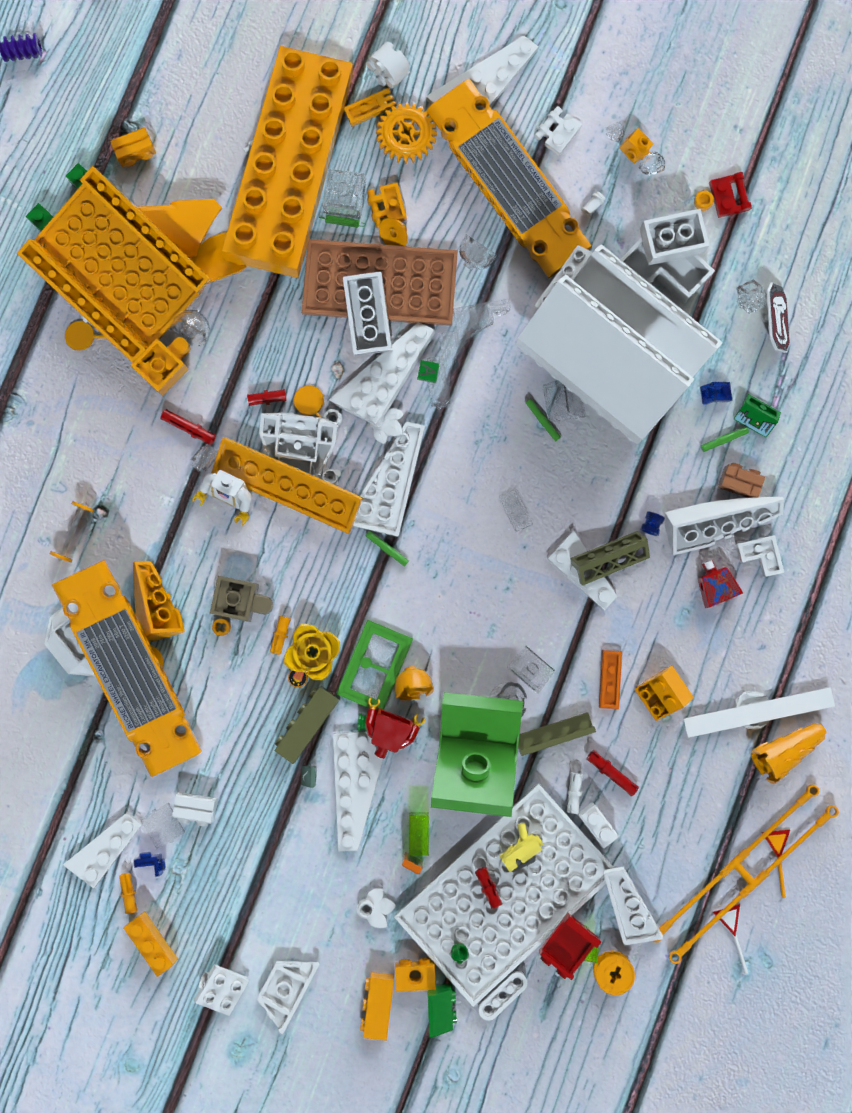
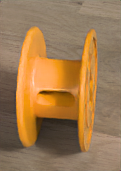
M614 950L605 951L594 962V978L601 990L607 994L617 996L631 989L635 980V971L627 956ZM615 970H617V974H610L611 971L615 972Z

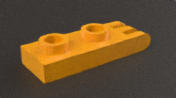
M386 88L344 107V112L351 127L385 113L386 110H391V106L396 107L397 104L393 101V96L389 95L391 93L390 89Z

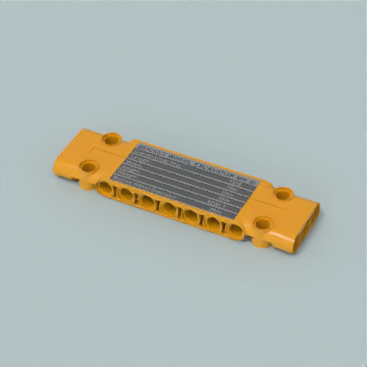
M470 79L463 81L428 107L426 112L440 129L442 138L449 142L448 145L453 154L519 244L528 249L531 259L539 264L548 278H551L560 271L577 245L587 250L592 247L579 229L577 220L570 216V211L501 115L496 110L491 109L488 99L480 94ZM481 105L484 109L478 110L475 106ZM450 126L454 128V131L449 132L445 128ZM566 225L571 226L572 229H573V231H572V232L566 231L565 228H564V226H566ZM540 247L543 253H536L534 248Z
M100 561L52 584L63 606V613L70 620L69 625L127 738L130 742H133L136 747L135 751L141 757L150 776H156L200 754L202 750L190 728V723L184 717V710L129 601L122 595L120 586L115 581L106 561ZM108 585L113 586L115 594L108 595L105 592V587ZM69 603H75L78 606V612L70 611ZM184 726L186 732L179 733L176 731V727ZM142 743L149 744L150 749L143 750L141 749L140 745Z

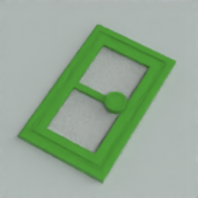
M367 620L336 694L368 708L369 698H371L372 705H377L379 699L380 704L378 708L384 710L413 638Z

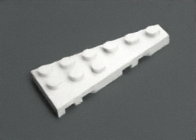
M411 422L405 423L402 428L403 434L396 437L383 461L360 496L363 499L353 527L399 537L425 430L424 425Z

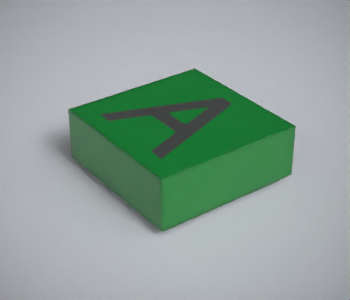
M421 360L417 380L436 383L440 363Z

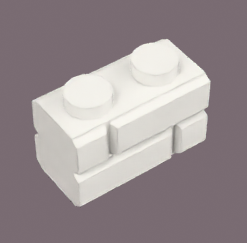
M179 792L175 797L172 818H177V822L189 823L190 820L197 821L196 825L208 826V823L214 822L218 798Z
M593 802L577 814L603 848L619 837Z

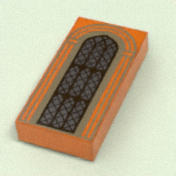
M405 852L402 858V866L416 874H420L423 868V861Z

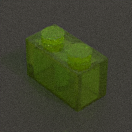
M429 812L409 813V855L429 856Z

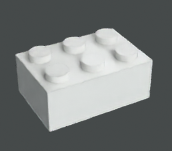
M701 209L643 221L640 227L648 266L703 254L710 246Z

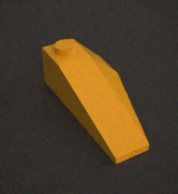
M134 561L135 615L148 641H158L184 633L185 629L181 613L178 608L175 609L170 600L172 598L171 595L164 590L162 579L152 561Z

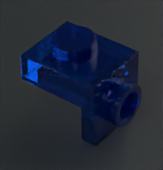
M711 382L700 387L703 405L713 402L733 401L730 382Z
M143 852L134 859V868L154 865L155 877L161 876L163 871H165L166 864L165 859H162V854L152 855L151 852Z

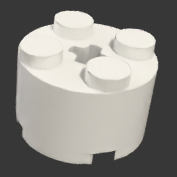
M385 42L372 54L366 65L377 76L376 80L380 86L384 87L386 85L389 88H395L410 73L408 71L410 65L399 49L395 51L392 48L394 45L390 42Z

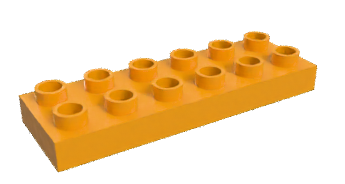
M279 47L223 245L222 254L225 261L299 278L353 78V63L289 47Z

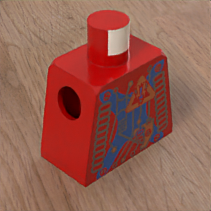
M713 560L702 564L706 575L699 577L698 583L705 608H710L743 594V591L727 567L717 570Z

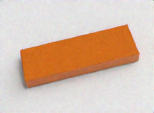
M602 650L599 708L619 709L622 651Z

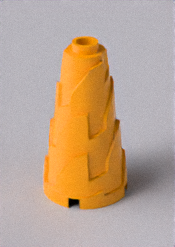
M813 723L769 743L765 742L751 751L753 753L751 758L761 775L765 773L769 775L766 778L768 782L775 784L801 763L804 757L815 750V747L825 739L826 729L821 724Z

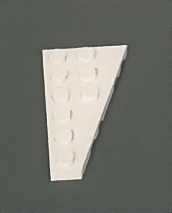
M522 36L426 96V100L433 104L463 81L470 79L480 94L488 99L489 106L491 107L538 51V46L527 37ZM481 105L475 106L478 110L484 109Z
M420 322L415 324L392 344L393 351L383 352L330 398V403L378 427L433 338L435 330Z
M367 731L333 733L338 852L358 851L383 761V758H379L374 754L377 746L371 744L372 738L367 735Z

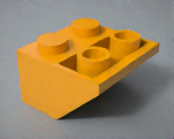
M672 665L656 673L634 689L655 721L684 708L694 698Z

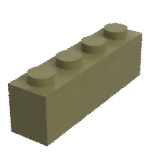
M322 686L318 689L316 687L309 695L311 700L307 705L304 703L297 712L300 715L296 721L292 719L286 727L288 730L286 735H281L275 742L277 747L274 751L292 764L297 761L340 700Z

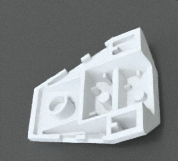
M261 413L259 434L262 439L264 454L320 478L336 443L338 423L324 418L290 413Z

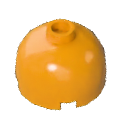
M415 666L405 668V671L396 677L394 684L396 698L399 697L402 701L420 699L419 695L424 693L427 697L434 691L431 677L426 671L416 669Z

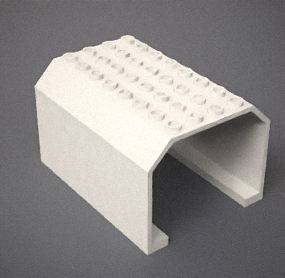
M600 245L591 254V259L575 281L567 275L558 280L518 337L516 346L520 348L522 353L531 357L538 366L547 370L554 379L564 384L569 391L580 397L583 403L592 407L599 416L604 417L614 428L619 429L630 441L638 445L694 381L693 376L723 342L603 245Z

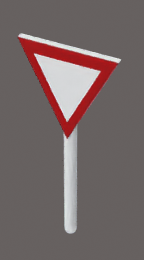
M737 904L719 920L732 933L744 973L748 974L736 935L740 904ZM723 909L713 911L716 916Z

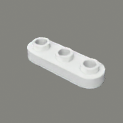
M521 971L511 972L479 1003V1014L484 1020L490 1021L495 1019L526 989L527 979L524 973ZM515 978L520 979L518 984L513 982ZM503 991L506 995L505 997H500L499 993ZM490 1005L492 1009L490 1011H486L484 1009L485 1006Z

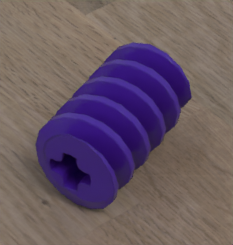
M33 33V39L30 38L29 34H26L25 40H23L19 34L18 41H16L13 35H11L10 42L6 36H3V42L0 41V53L4 62H8L9 59L16 61L17 58L23 60L24 57L26 59H31V57L37 59L39 55L42 57L41 43L36 33Z

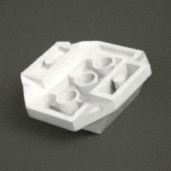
M69 603V610L78 612V606L75 603ZM62 607L49 619L44 644L68 674L95 676L70 628V620L63 613Z

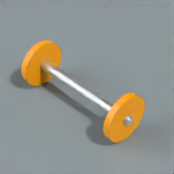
M72 501L71 503L80 508L60 554L53 551L49 553L57 557L59 561L65 560L71 563L73 559L64 555L84 509L92 513L94 512V509L86 507L85 502L79 504Z

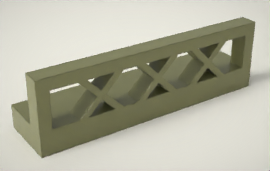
M636 531L570 558L571 565L578 571L580 584L582 586L650 558L648 539L639 531ZM643 548V554L634 556L638 549ZM627 555L624 562L618 563L621 556ZM610 562L607 569L601 570L604 563ZM593 570L590 576L584 577V571Z
M586 712L519 734L518 749L520 755L524 756L595 733L596 729L591 723L589 713Z

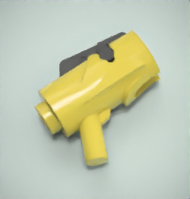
M525 823L517 824L520 834L517 844L514 846L511 844L499 855L509 872H516L536 861L535 855L543 850L541 848L544 845L538 835L527 834Z

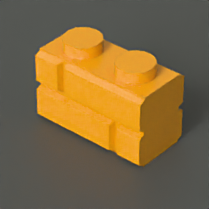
M145 127L110 141L122 167H131L136 161L141 159L148 160L156 154V150Z

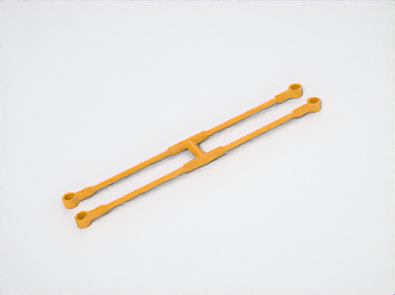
M816 785L807 786L806 792L796 800V803L748 848H744L708 885L669 921H665L659 927L663 935L680 916L733 869L748 883L739 892V895L688 942L686 941L676 951L674 950L669 953V960L673 964L680 963L681 957L692 947V944L742 898L744 899L769 876V873L818 827H822L830 818L838 816L839 809L836 806H827L825 813L815 821V824L755 878L740 864L761 841L799 806L804 805L811 797H816L820 791ZM812 787L816 790L814 794L810 793V788ZM831 808H834L835 813L833 815L829 813V810ZM673 954L678 955V959L675 961L672 960Z

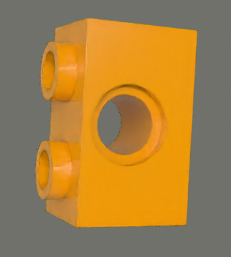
M421 958L419 961L411 962L410 959H401L399 962H395L396 992L436 990L435 963L430 961V958ZM413 970H418L421 975L418 978H413L410 973Z

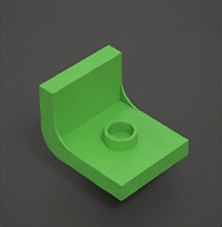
M444 692L431 808L512 817L523 701Z

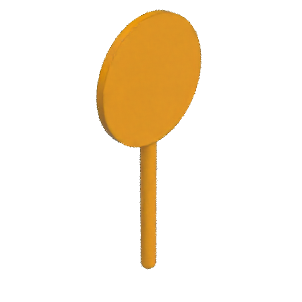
M84 321L71 323L65 331L67 345L77 351L90 347L94 338L107 339L103 335H95L91 325Z
M311 385L301 387L294 396L296 409L304 415L315 414L316 417L321 418L318 412L324 404L322 392L317 387Z

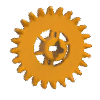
M401 103L398 104V108L391 106L392 111L386 110V116H380L382 122L377 123L379 128L376 130V135H379L377 142H381L379 148H385L384 155L391 152V160L394 156H397L398 163L401 158H404L405 164H407L408 158L414 163L415 156L421 161V153L428 156L426 148L433 150L431 143H436V139L433 137L437 136V131L433 130L436 129V124L432 123L433 120L431 117H428L429 115L426 111L422 112V106L416 109V104L409 107V103H406L405 107ZM414 123L418 125L420 130H415ZM398 124V130H393L395 125ZM393 134L398 136L399 142H397Z

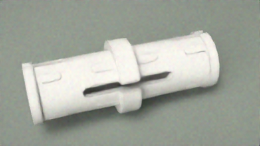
M570 773L566 812L579 814L580 796L583 794L581 792L583 774Z

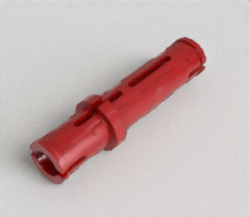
M168 409L164 410L161 414V420L187 432L192 438H198L210 446L214 443L216 434L202 428V425H196Z
M595 750L588 754L586 760L599 769L601 774L604 773L631 797L636 794L639 786L611 765L609 760H605Z

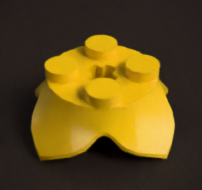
M300 624L294 631L293 644L285 652L284 664L292 671L306 673L313 680H324L331 672L332 662L340 651V641L332 633L321 632L313 625ZM310 647L317 648L318 650L314 658L312 655H308V652L311 651Z

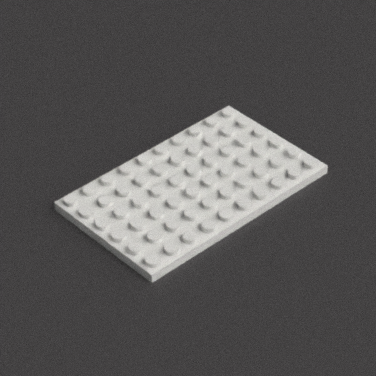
M538 783L513 806L512 817L502 816L397 912L394 918L474 1007L550 936L567 912L573 915L606 884L603 874L604 870L613 869L614 867ZM525 823L527 834L538 835L544 844L541 846L543 850L535 855L536 861L516 872H509L499 855L511 844L512 846L517 844V840L520 838L517 824ZM482 867L487 868L492 882L496 884L497 893L503 903L494 909H491L485 893H482V887L475 874V871ZM454 944H464L468 949V959L463 961L462 964H458L451 958L450 952Z

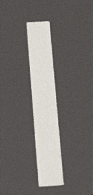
M831 687L684 718L689 738L834 707L835 704Z

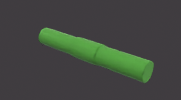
M529 399L525 404L555 442L561 438L559 433L534 401Z
M745 426L701 445V450L706 452L748 434L749 430Z
M372 531L367 533L366 537L380 547V549L404 567L407 565L409 560L398 553L393 547Z

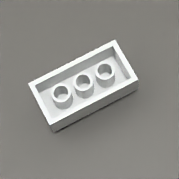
M381 271L343 277L353 354L357 356L393 351Z

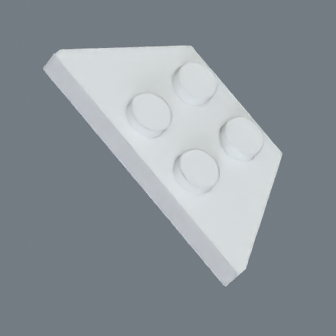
M276 961L257 1000L266 1009L267 1015L271 1020L273 1019L281 1034L286 1030L320 963Z

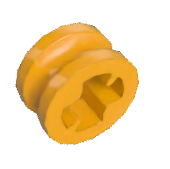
M224 618L215 620L212 625L213 632L219 636L228 634L231 629L230 622ZM218 623H221V624L225 623V624H226V627H224V628H225L226 630H225V631H222V630L218 631V630H217V627H219V626H217V624H218Z

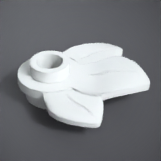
M389 408L378 427L369 423L374 429L375 439L385 444L388 436L402 435V427L398 420L403 417L404 413L398 409Z
M376 888L369 891L365 899L359 901L356 910L357 914L361 918L367 919L371 926L385 928L387 927L385 915L392 912L396 905L392 900L383 898V889ZM368 905L370 910L364 911L363 906Z

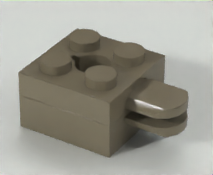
M218 576L209 614L251 622L253 612L263 615L269 614L273 609V601L267 596L257 594L259 584Z

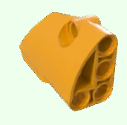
M214 199L179 200L171 202L170 205L136 206L188 258L196 256L206 233L222 210V207Z

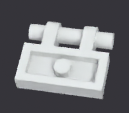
M559 106L547 115V120L544 124H540L537 128V133L534 135L538 140H541L543 136L546 137L547 140L544 146L560 156L582 126L580 122L569 114H566L563 119L560 118L559 115L562 109ZM554 123L555 125H557V127L552 132L549 130V128Z

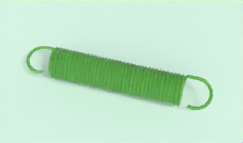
M326 215L325 223L356 228L360 226V220Z

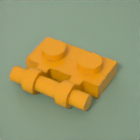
M398 182L380 186L381 194L375 195L373 189L367 191L368 205L371 206L372 221L375 222L376 228H379L383 218H393L399 221L407 220ZM383 202L385 210L380 211L378 203Z

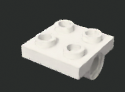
M214 964L210 972H205L199 982V991L194 1001L196 1004L230 1016L249 979Z

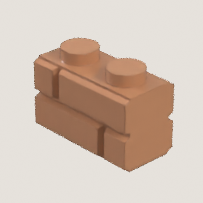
M731 463V465L728 464L724 467L718 488L746 498L759 497L765 480V476L760 475V471L754 469L744 470L742 469L743 466L737 463Z

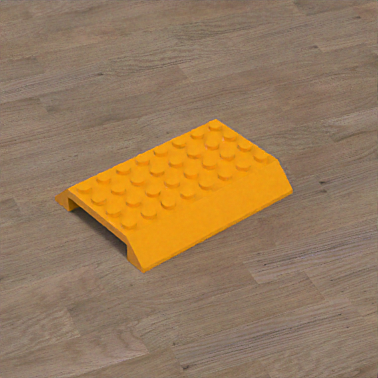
M91 166L80 179L83 184L39 235L34 240L28 239L16 254L133 363L156 339L159 340L197 299L210 278L94 166Z

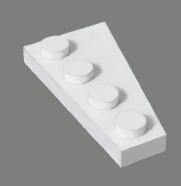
M573 531L550 555L548 560L604 611L617 598V595L605 577L583 586L580 584L578 571L571 565L570 558L587 552V550ZM593 570L584 571V577L590 576Z
M127 812L64 863L63 866L94 889L143 823Z
M624 867L604 870L603 874L623 944L630 945L662 940L663 935Z

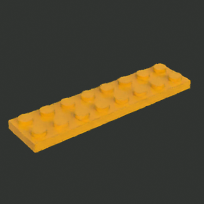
M226 437L221 440L211 472L212 474H217L219 470L233 475L243 480L248 490L347 534L351 532L363 497Z

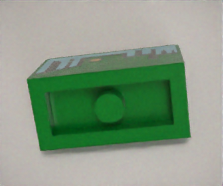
M748 394L734 420L763 437H767L778 423L781 412Z

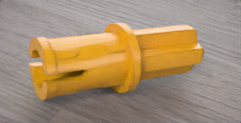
M279 616L276 631L273 632L274 638L270 649L271 653L281 654L285 638H288L286 634L291 621L290 618Z
M123 873L119 876L122 890L120 896L123 897L125 914H130L138 911L135 900L136 890L133 889L131 874Z

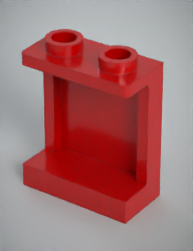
M567 912L539 949L540 959L546 965L550 966L552 964L557 968L556 972L562 978L566 979L568 977L570 980H573L575 971L594 947L598 948L601 940Z

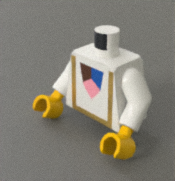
M219 470L217 474H208L199 488L200 491H197L192 501L194 502L196 498L200 499L201 506L207 498L206 493H208V495L239 509L241 512L234 518V521L237 523L241 519L243 526L249 520L247 512H249L252 495L248 491L245 482L222 470Z

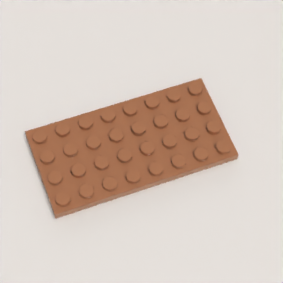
M309 239L302 315L348 318L343 277L381 271L389 321L452 326L458 250Z

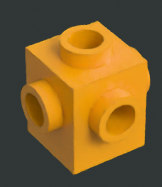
M637 128L625 139L619 149L635 164L640 159L643 161L651 153L649 149L652 147L653 142Z

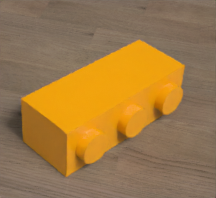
M145 911L123 927L157 977L172 967L178 960Z
M371 972V977L366 978L365 990L369 991L368 998H364L363 1011H366V1018H361L360 1031H364L363 1038L387 1041L394 985L393 974Z

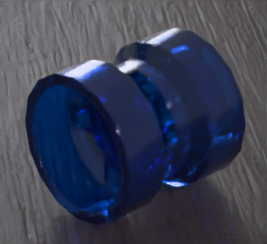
M647 511L646 521L642 524L640 530L653 536H659V527L663 524L665 517Z

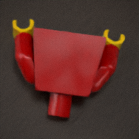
M369 698L368 706L370 709L367 710L365 725L367 735L372 738L371 744L377 746L374 754L384 759L388 750L397 753L399 749H404L413 743L419 732V726L424 724L425 718H422L421 723L416 720L418 714L414 715L412 720L378 708L380 704L379 699L377 705H372L371 698Z

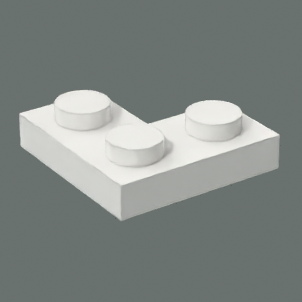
M775 535L736 544L740 563L759 559L763 577L784 573Z

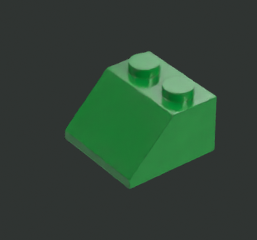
M451 984L436 985V990H428L429 1038L453 1031V1023H457L456 1011H452V1003H456V992L451 990Z

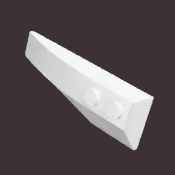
M753 497L728 499L665 512V529L673 555L710 547L715 545V541L725 538L726 540L731 538L735 532L740 530L743 532L747 531L756 523L763 524L783 515L784 498Z

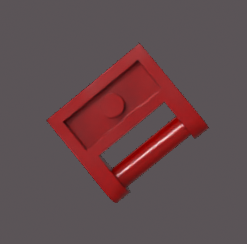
M743 172L710 180L709 185L714 197L718 218L752 209L743 182ZM731 183H736L741 205H736Z

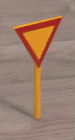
M790 829L772 831L765 838L777 859L783 853ZM780 863L778 871L782 898H785L782 863Z

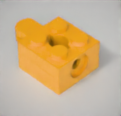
M183 337L175 338L168 347L156 339L130 366L157 392L164 396L189 370L181 360L190 352L191 348Z

